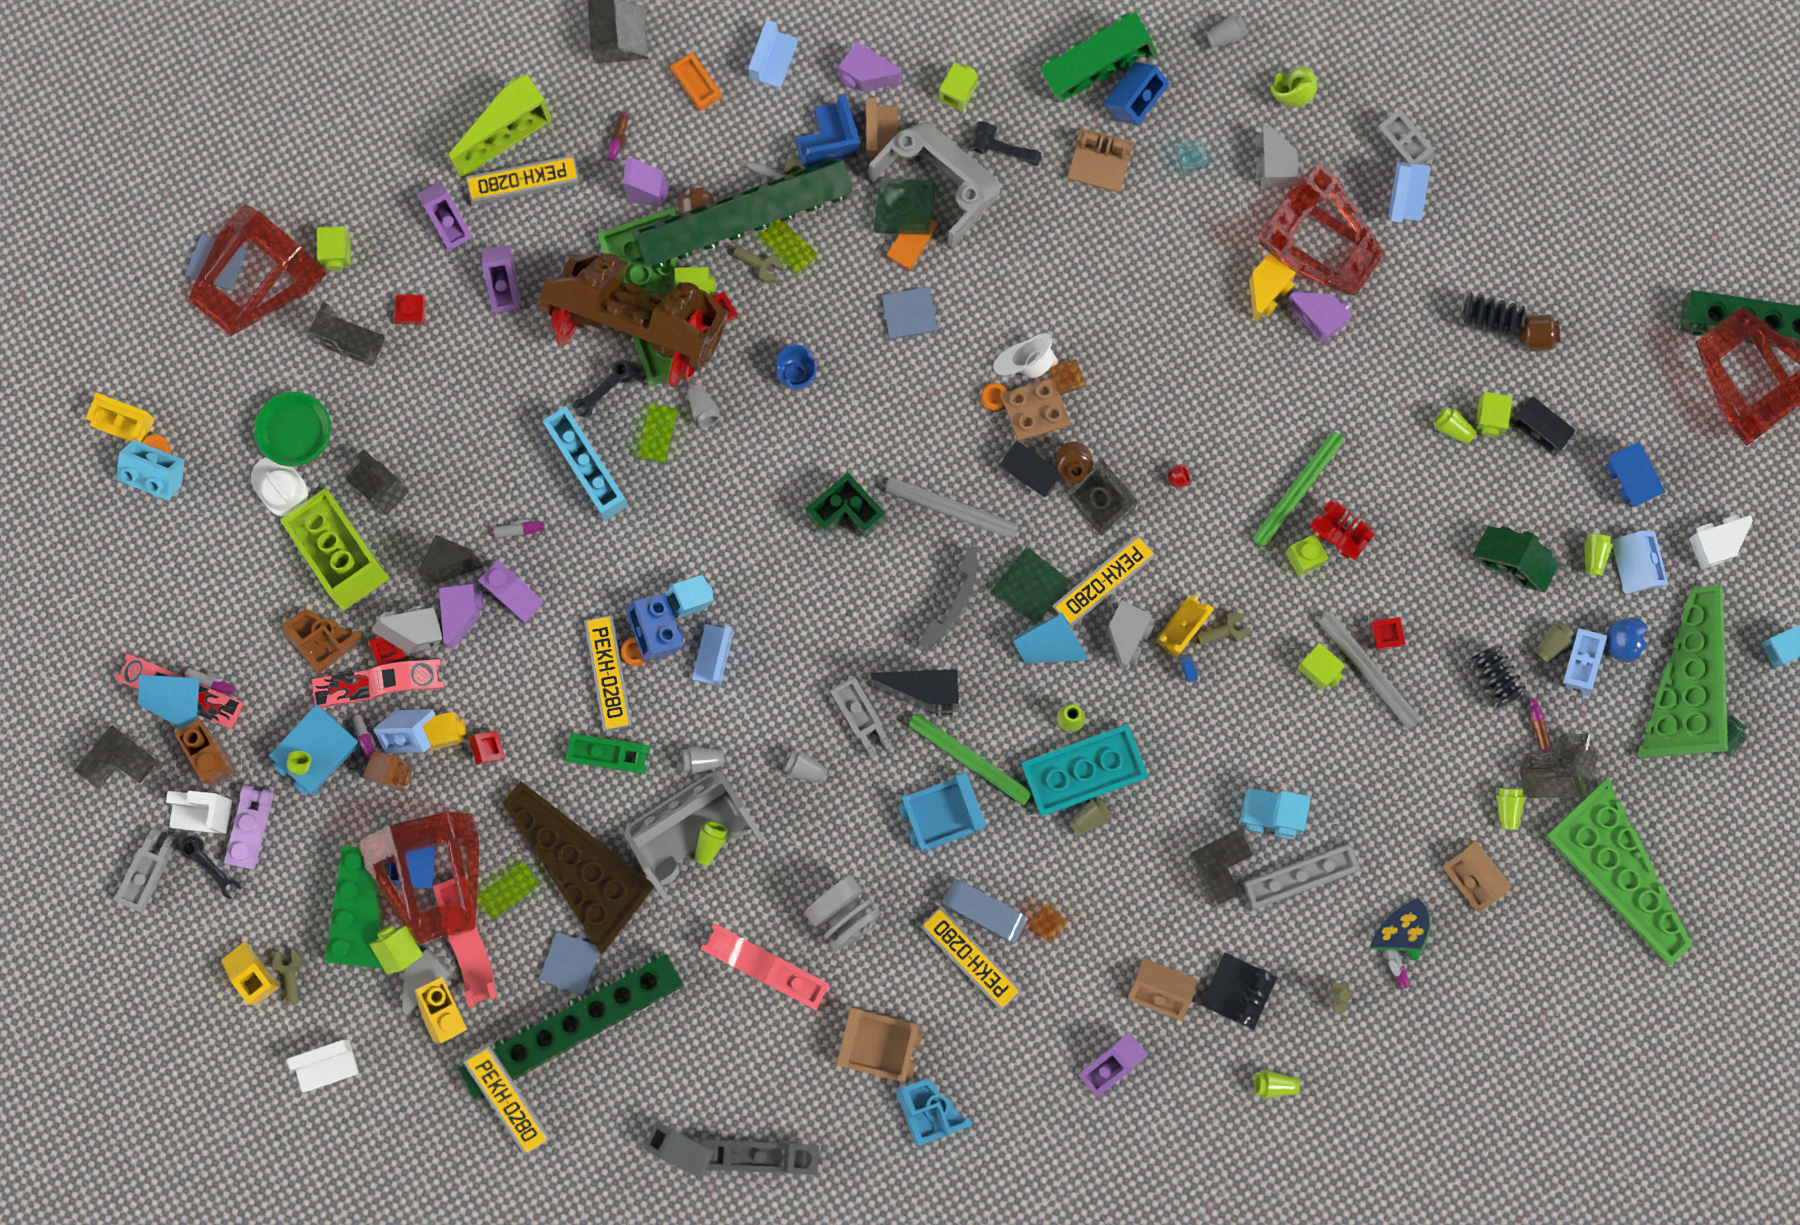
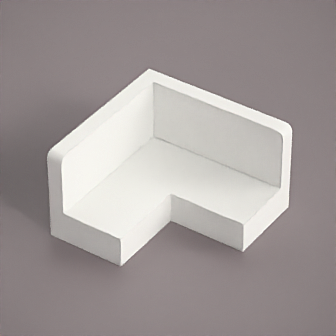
M168 791L166 803L173 805L169 826L173 829L227 834L233 800L214 793Z

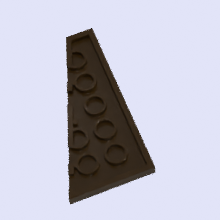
M520 781L505 799L503 805L582 923V926L595 943L601 955H604L654 891L655 887L650 880Z

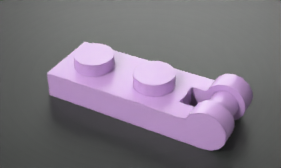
M248 785L242 787L240 803L224 860L225 864L255 870L274 793L272 790L263 789L258 791L254 790L253 786ZM252 801L259 802L258 811L250 809Z

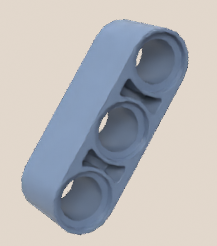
M954 878L941 902L943 906L1012 944L1016 943L1028 921V918L1018 911Z

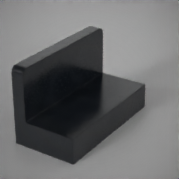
M1531 397L1510 421L1554 457L1564 448L1568 440L1575 433L1573 427L1535 397Z

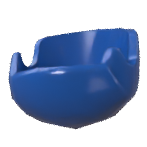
M792 344L784 347L777 355L775 374L777 379L786 388L801 390L809 387L815 379L817 361L813 359L806 346Z
M1640 618L1620 619L1609 627L1606 641L1608 650L1614 659L1626 663L1633 662L1640 657L1641 652L1648 646V643L1643 639V634L1648 631V627Z

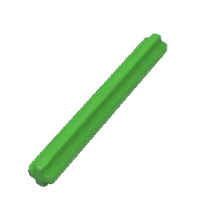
M1331 432L1253 537V541L1261 547L1267 545L1342 445L1344 438L1339 433Z
M916 713L910 720L909 726L1021 805L1027 803L1032 793L1024 786L920 714Z

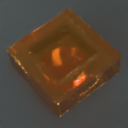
M1077 359L1050 367L1051 376L1060 395L1085 388L1086 384Z
M1046 903L1029 922L1028 926L1050 944L1069 921L1049 903Z

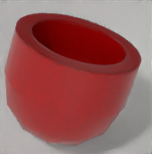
M1184 464L1177 465L1168 472V481L1171 486L1183 488L1191 484L1189 472Z

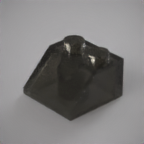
M587 0L590 48L595 64L649 59L645 6L625 0Z

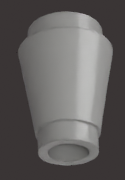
M1239 14L1235 17L1231 15L1205 34L1210 47L1213 48L1241 41L1244 36L1248 35V31Z
M694 385L687 390L695 423L699 424L702 428L716 424L720 420V409L703 389L702 385Z
M689 746V749H683V771L691 772V775L724 767L723 749L717 750Z
M792 750L783 771L789 773V777L822 784L828 769L801 750L799 752Z

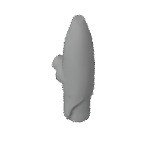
M747 163L749 169L763 177L764 183L785 176L765 165Z

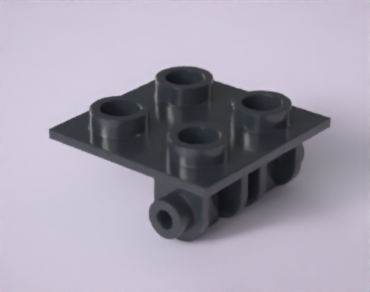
M1224 952L1200 1005L1254 1031L1278 977L1263 968L1259 969Z

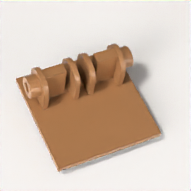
M1081 128L1067 179L1120 193L1134 141Z
M1053 378L1000 393L1013 426L1012 434L1014 440L1022 442L1031 437H1038L1041 434H1048V432L1072 426Z

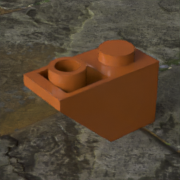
M201 719L194 721L174 734L202 783L213 786L236 772L223 747Z
M374 751L370 756L363 778L370 782L401 791L403 786H407L410 781L412 770L409 768L411 764L400 757Z

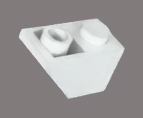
M1738 514L1724 519L1723 525L1714 527L1713 523H1709L1696 529L1697 533L1690 537L1689 540L1701 570L1728 562L1737 556L1752 524L1751 516L1740 518Z

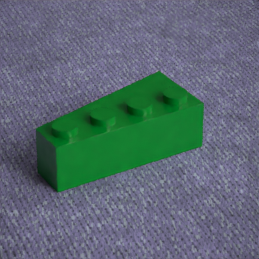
M1135 11L1132 14L1126 13L1120 16L1116 23L1108 28L1098 29L1085 42L1079 41L1068 48V52L1063 55L1049 58L1045 61L1044 66L1040 67V70L1060 103L1091 88L1093 85L1092 81L1096 79L1097 81H1106L1113 77L1118 68L1127 67V69H1130L1139 58L1148 55L1149 59L1157 56L1158 53L1151 37Z
M342 846L325 957L326 963L383 969L370 946L372 942L379 938L377 933L385 929L379 855L373 849Z

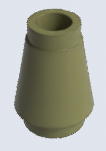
M1559 621L1556 625L1552 624L1534 653L1547 664L1574 644L1573 640L1577 635L1567 625Z
M1099 797L1096 800L1092 799L1069 821V824L1079 836L1082 833L1109 823L1108 819L1113 817V814L1103 799Z

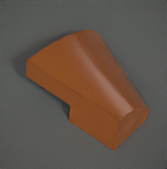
M304 609L282 624L283 634L317 674L336 662L362 638L358 631L354 630L352 632L338 626V622L331 619H322L317 613L308 609Z

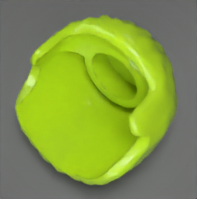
M1300 66L1293 69L1287 75L1277 73L1274 85H1271L1270 90L1275 99L1290 108L1304 107L1311 102L1316 94V76L1310 69Z

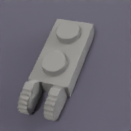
M854 676L830 690L858 741L861 740L871 759L877 756L876 749L867 738V735L872 732H877L880 742L887 750L893 747L882 728V722Z
M155 828L149 832L142 848L139 847L114 900L141 913L144 912L168 862L167 858L171 855L177 841L176 837L170 835L165 839L158 855L152 853L151 851L155 848L161 831Z

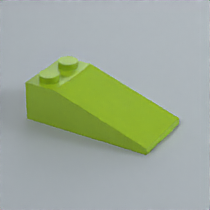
M527 74L512 79L448 154L460 178L465 177L553 121L545 99Z
M327 487L280 519L329 596L343 611L390 579Z

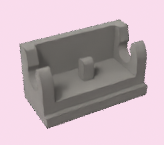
M1401 109L1397 110L1378 126L1408 163L1422 164L1426 160L1430 161L1435 156V149Z

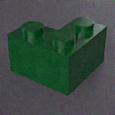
M848 472L805 509L806 516L825 537L845 519L865 539L886 521V513Z
M1488 526L1473 553V556L1486 569L1507 573L1521 587L1543 593L1546 592L1560 565L1552 556V551L1544 547L1538 541L1539 538L1535 534L1528 531L1518 533L1505 526L1500 528Z

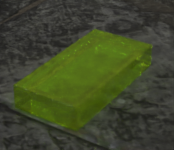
M780 219L774 221L770 227L759 235L760 239L798 275L818 257V253L784 221L781 222Z
M650 404L639 449V459L662 464L667 463L678 417V409Z
M522 862L476 897L491 918L496 920L540 887L541 884L525 862Z

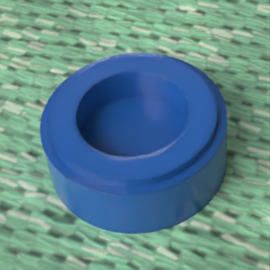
M1191 653L1181 655L1180 660L1186 681L1188 683L1197 681L1198 677Z

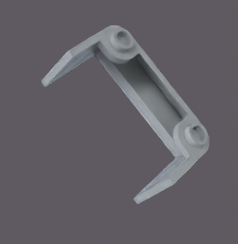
M919 123L899 132L869 164V180L874 183L897 156L908 159L916 156L918 153L922 154L960 186L956 193V202L966 213L949 231L948 246L952 249L997 200L1000 194V183L996 177L932 124Z
M714 771L705 775L632 822L625 830L624 835L641 867L665 903L670 901V898L663 885L673 882L679 872L677 861L696 850L701 826L705 825L706 821H715L724 825L728 829L727 835L730 837H742L752 829L759 842L764 840L745 807L720 771Z

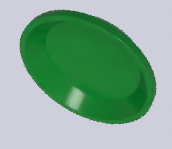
M286 392L273 397L261 408L255 420L254 436L261 452L272 462L288 467L301 466L313 461L325 450L331 436V420L326 408L315 397L303 392Z

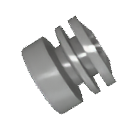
M851 875L829 889L804 912L815 928L827 922L830 924L831 927L823 936L825 940L838 934L839 938L830 945L834 952L859 940L871 930L876 920L882 915L878 908L867 915L864 913L872 905L871 899L865 900L860 904L856 903L855 900L862 893L863 889Z

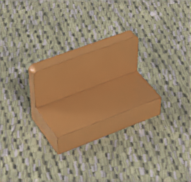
M866 98V160H874L898 134V107L877 106V98Z
M1477 841L1471 843L1461 853L1442 866L1478 913L1499 900L1511 888V884Z
M1143 958L1128 1000L1183 1021L1191 1004L1197 979Z

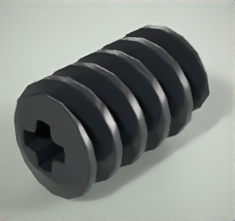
M1470 291L1462 311L1464 327H1468L1473 320L1475 321L1476 330L1483 323L1486 324L1487 333L1491 331L1493 326H1496L1498 336L1501 335L1504 329H1507L1508 338L1511 339L1521 325L1525 306L1522 305L1517 311L1516 303L1512 302L1506 309V302L1504 300H1500L1495 306V299L1493 297H1489L1484 303V295L1478 294L1473 300V292Z
M1502 645L1492 646L1468 659L1478 660L1472 667L1474 670L1483 669V672L1478 676L1479 680L1489 679L1484 689H1495L1490 699L1501 700L1496 705V710L1522 697L1521 693L1526 689L1525 685H1515L1520 679V675H1509L1515 668L1514 665L1504 666L1509 656L1498 655L1503 648Z

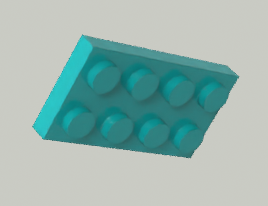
M1129 724L1021 763L1041 818L1149 778Z

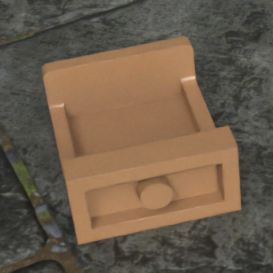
M850 1007L836 1065L905 1082L906 1077H913L916 1061L911 1060L913 1048H920L923 1032L918 1031L919 1024Z

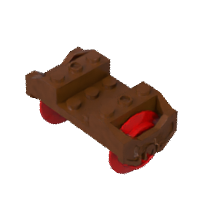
M574 253L569 258L563 272L557 278L549 276L544 281L539 307L543 314L551 317L550 326L552 331L557 332L556 341L558 345L565 346L574 335L579 324L600 329L601 324L650 341L652 342L651 349L673 358L669 374V386L675 388L682 379L689 381L696 371L700 372L705 363L713 357L723 335L729 313L728 310L721 308L706 291L698 289L697 285L690 282H679L667 296L661 293H650L642 290L639 285L634 283H623L628 262L620 260L619 256L611 253L580 256Z

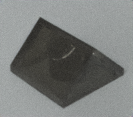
M1103 459L1098 460L1087 471L1086 477L1082 482L1076 483L1066 493L1100 536L1106 534L1134 512L1138 503Z
M435 535L418 572L430 587H433L484 566L473 550Z

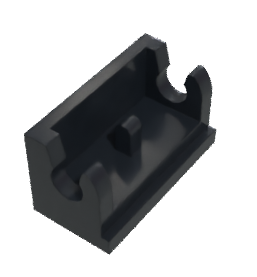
M1017 440L999 464L1000 467L1044 498L1050 495L1062 478L1056 467Z

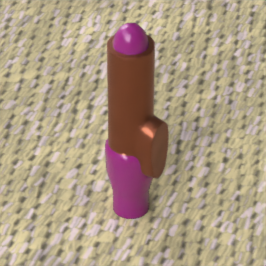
M622 111L618 115L613 136L609 143L607 160L610 162L616 161L617 155L620 150H623L627 136L625 135V130L629 120L626 111Z
M1533 699L1528 701L1530 707L1529 722L1532 731L1536 733L1540 751L1542 750L1545 755H1548L1552 747L1544 715L1538 700Z

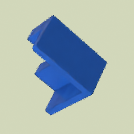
M841 94L835 104L815 107L814 115L820 133L797 137L795 143L803 167L815 165L835 157L844 159L855 156L860 140L846 95Z

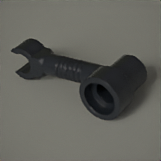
M984 121L977 122L974 130L975 138L971 147L974 152L987 154L988 149L1019 158L1028 164L1039 166L1042 152L1021 148L1012 144L1009 145V143L996 140L995 136L998 130L996 126Z
M628 360L617 361L613 365V373L592 393L583 399H577L573 407L578 408L581 404L585 403L587 409L581 414V417H589L596 403L619 382L631 384L637 380L639 376L638 367ZM626 367L625 373L621 374L622 369Z
M196 835L184 838L180 844L182 855L188 859H194L222 888L223 896L232 899L226 888L228 884H234L241 890L240 882L231 879L204 853L205 843L202 838ZM188 843L195 845L194 853H190L187 850Z

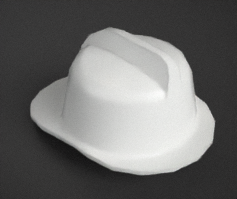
M1042 333L1006 349L995 360L993 365L994 371L999 375H1010L1020 372L1029 378L1041 376L1058 363L1051 349V335Z
M267 457L259 460L254 466L251 473V484L266 507L274 514L284 517L308 500V488L294 467L276 464Z

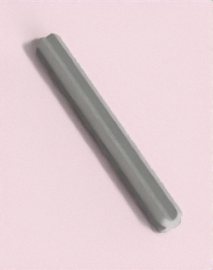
M889 478L886 483L885 492L1011 539L1016 536L1018 530L1017 523L894 478Z
M1332 612L1325 614L1319 620V624L1406 728L1410 729L1420 721L1417 713Z

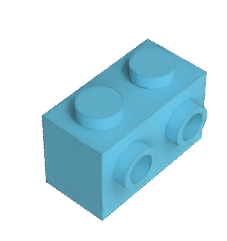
M133 440L119 452L116 480L153 494L158 498L168 500L182 486L185 460Z

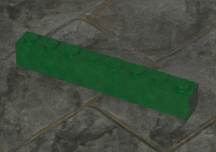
M835 157L631 232L642 263L646 267L651 266L652 269L665 266L669 259L675 257L677 259L687 258L693 255L694 250L703 247V250L712 249L719 245L718 241L727 238L729 240L739 239L745 235L744 232L751 229L755 231L770 227V222L779 219L781 222L791 220L796 217L795 213L800 211L812 212L821 208L822 203L830 200L831 203L845 200L847 198L846 195L852 193L853 189L844 160Z

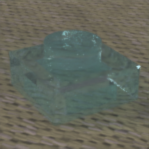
M1201 138L1175 146L1174 151L1183 175L1209 167L1210 162Z

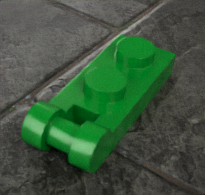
M571 733L566 762L646 775L647 766L645 765L646 755L650 753L651 746ZM627 752L635 753L633 763L625 762Z

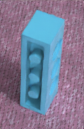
M567 406L542 420L604 520L606 521L627 508L629 505Z

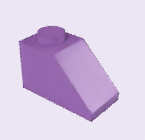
M857 41L838 67L840 81L850 89L856 88L861 92L899 85L902 81L901 68Z
M627 157L623 186L629 203L662 207L663 197L667 198L669 191V181H665L663 171L634 158Z
M441 181L417 194L448 250L473 238Z
M511 245L484 248L482 266L493 313L521 309Z
M1293 292L1286 303L1322 344L1346 326L1352 317L1349 306L1343 300H1338L1334 295Z
M496 560L478 580L486 590L524 623L544 603L499 560Z
M473 584L439 588L443 642L448 648L456 647L480 618V609L484 608L483 594L478 592V589Z
M1128 1032L1082 1070L1078 1076L1092 1093L1098 1097L1132 1071L1148 1053L1133 1035Z

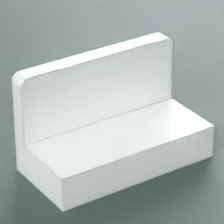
M341 1040L287 1059L289 1069L297 1073L302 1092H308L358 1075L359 1073L350 1040Z

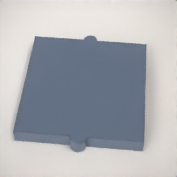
M201 234L195 251L190 254L192 258L185 276L231 291L238 273L242 272L241 265L247 249Z
M929 287L882 295L885 312L883 320L887 323L890 340L937 332L934 315L936 307L932 305Z
M557 931L539 980L556 985L561 991L567 989L584 996L600 952L596 945L583 941L580 936L574 938Z

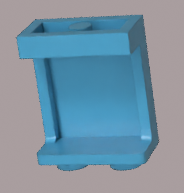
M316 704L269 756L275 761L272 766L284 777L289 774L296 780L293 785L305 796L308 793L317 796L320 793L318 789L352 752L357 754L362 747L358 739L328 712ZM304 751L311 756V765L306 774L296 776L295 773L288 771L287 759L289 753Z
M966 772L941 784L908 796L907 794L901 796L903 803L898 805L903 821L909 820L913 830L908 832L914 848L919 847L921 853L985 830L987 827Z

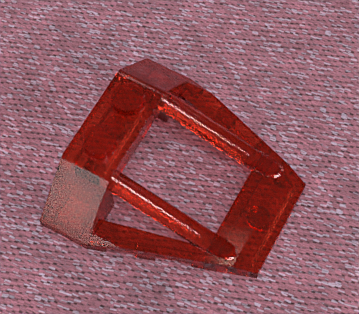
M1319 161L1285 195L1262 227L1259 244L1291 270L1339 292L1355 296L1385 253L1369 227H1365L1356 213L1358 209L1353 201L1349 202L1343 192L1344 186L1341 181ZM1329 195L1353 229L1316 206V204L1324 201ZM1308 214L1356 244L1337 272H1334L1293 245L1296 241L1293 235Z
M244 204L224 225L217 236L188 300L229 336H233L260 321V318L274 310L278 311L297 297L300 299L309 294L327 273L297 242L260 211ZM245 241H250L276 264L241 308L213 283ZM285 271L286 275L295 283L257 307Z
M1741 307L1697 340L1696 345L1720 410L1729 426L1743 443L1748 446L1800 405V369L1789 377L1766 339L1799 365L1800 347L1795 345V341L1787 336L1784 338L1770 329V325ZM1749 336L1779 382L1777 387L1750 407H1748L1719 360Z
M443 812L389 825L358 841L365 870L378 884L381 893L386 900H389L398 913L399 919L404 926L406 925L417 945L475 929L479 837L471 813ZM447 844L460 902L419 912L406 853ZM466 845L467 878L459 847ZM396 863L404 903L383 865Z

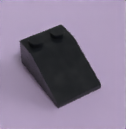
M957 669L870 673L872 688L928 713H936V717H951L953 712H958Z

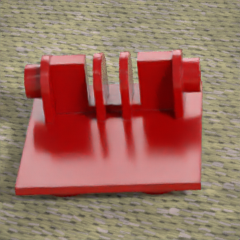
M1330 500L1309 527L1313 529L1314 534L1324 541L1328 540L1336 546V550L1342 556L1355 561L1375 536V533L1371 531L1373 528L1361 520L1352 531L1351 528L1359 517L1357 516L1351 525L1347 527L1344 523L1352 512L1350 511L1344 520L1340 522L1339 520L1348 509L1338 501L1334 503Z

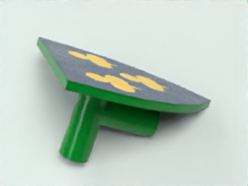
M1416 898L1392 913L1378 929L1370 944V949L1406 951L1411 960H1418L1421 956L1419 951H1423L1431 929L1429 913L1421 900Z

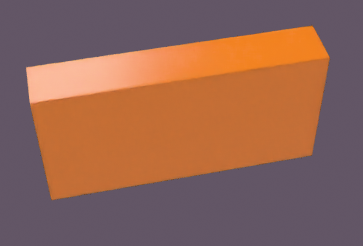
M693 52L670 65V70L700 112L723 98L721 91Z
M915 210L887 253V258L911 271L939 227V223Z

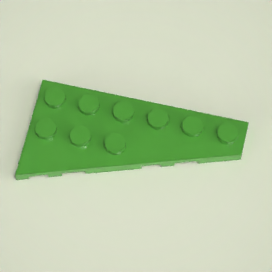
M676 207L597 233L604 254H615L620 257V260L628 262L623 283H634L639 285L642 290L650 293H661L665 296L675 287L677 257L667 260V264L660 268L652 269L651 266L646 267L641 261L631 231L675 216ZM632 335L650 387L669 381L673 358L651 349L652 342Z
M1720 585L1691 588L1681 618L1682 625L1678 637L1675 638L1672 646L1674 650L1670 662H1667L1654 701L1653 715L1651 721L1647 723L1645 729L1646 736L1637 754L1640 759L1728 751L1723 588Z
M1609 777L1605 778L1545 838L1668 965H1672L1692 946V943L1677 913L1673 911L1666 897L1667 893L1663 885H1660L1654 873L1655 869L1635 829L1631 827L1624 813L1625 809L1621 801H1618L1612 789L1613 785Z

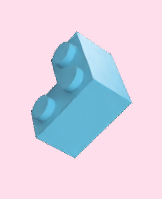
M1249 788L1245 793L1239 825L1246 826V831L1263 834V830L1275 832L1274 837L1291 840L1292 837H1296L1305 831L1311 797L1286 791L1276 794Z

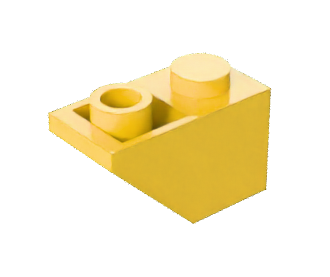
M1271 252L1253 271L1249 280L1253 318L1257 322L1263 315L1268 317L1278 305L1275 302L1280 295L1285 297L1295 286V283L1292 281L1296 272Z
M245 941L221 959L231 983L248 1005L257 1006L280 988Z
M442 976L415 990L421 1016L433 1042L443 1043L467 1030Z

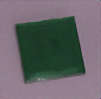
M881 179L874 222L875 233L929 235L936 188L935 182L932 180Z
M1026 547L994 586L992 592L1032 624L1036 625L1069 586L1071 580Z

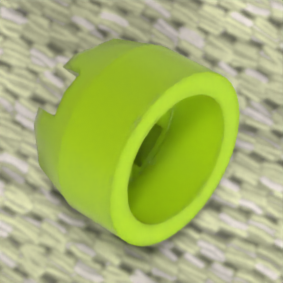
M304 751L289 753L287 759L288 771L295 773L296 776L306 774L311 765V756Z

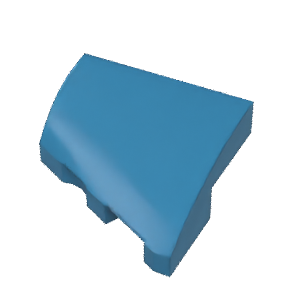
M1062 612L1012 638L1026 664L1084 661L1088 659Z
M139 675L138 705L182 729L197 720L199 678Z
M928 1078L895 1091L916 1147L972 1126L971 1120L968 1117L965 1119L952 1106L954 1103L947 1097L942 1096L938 1092L937 1087Z

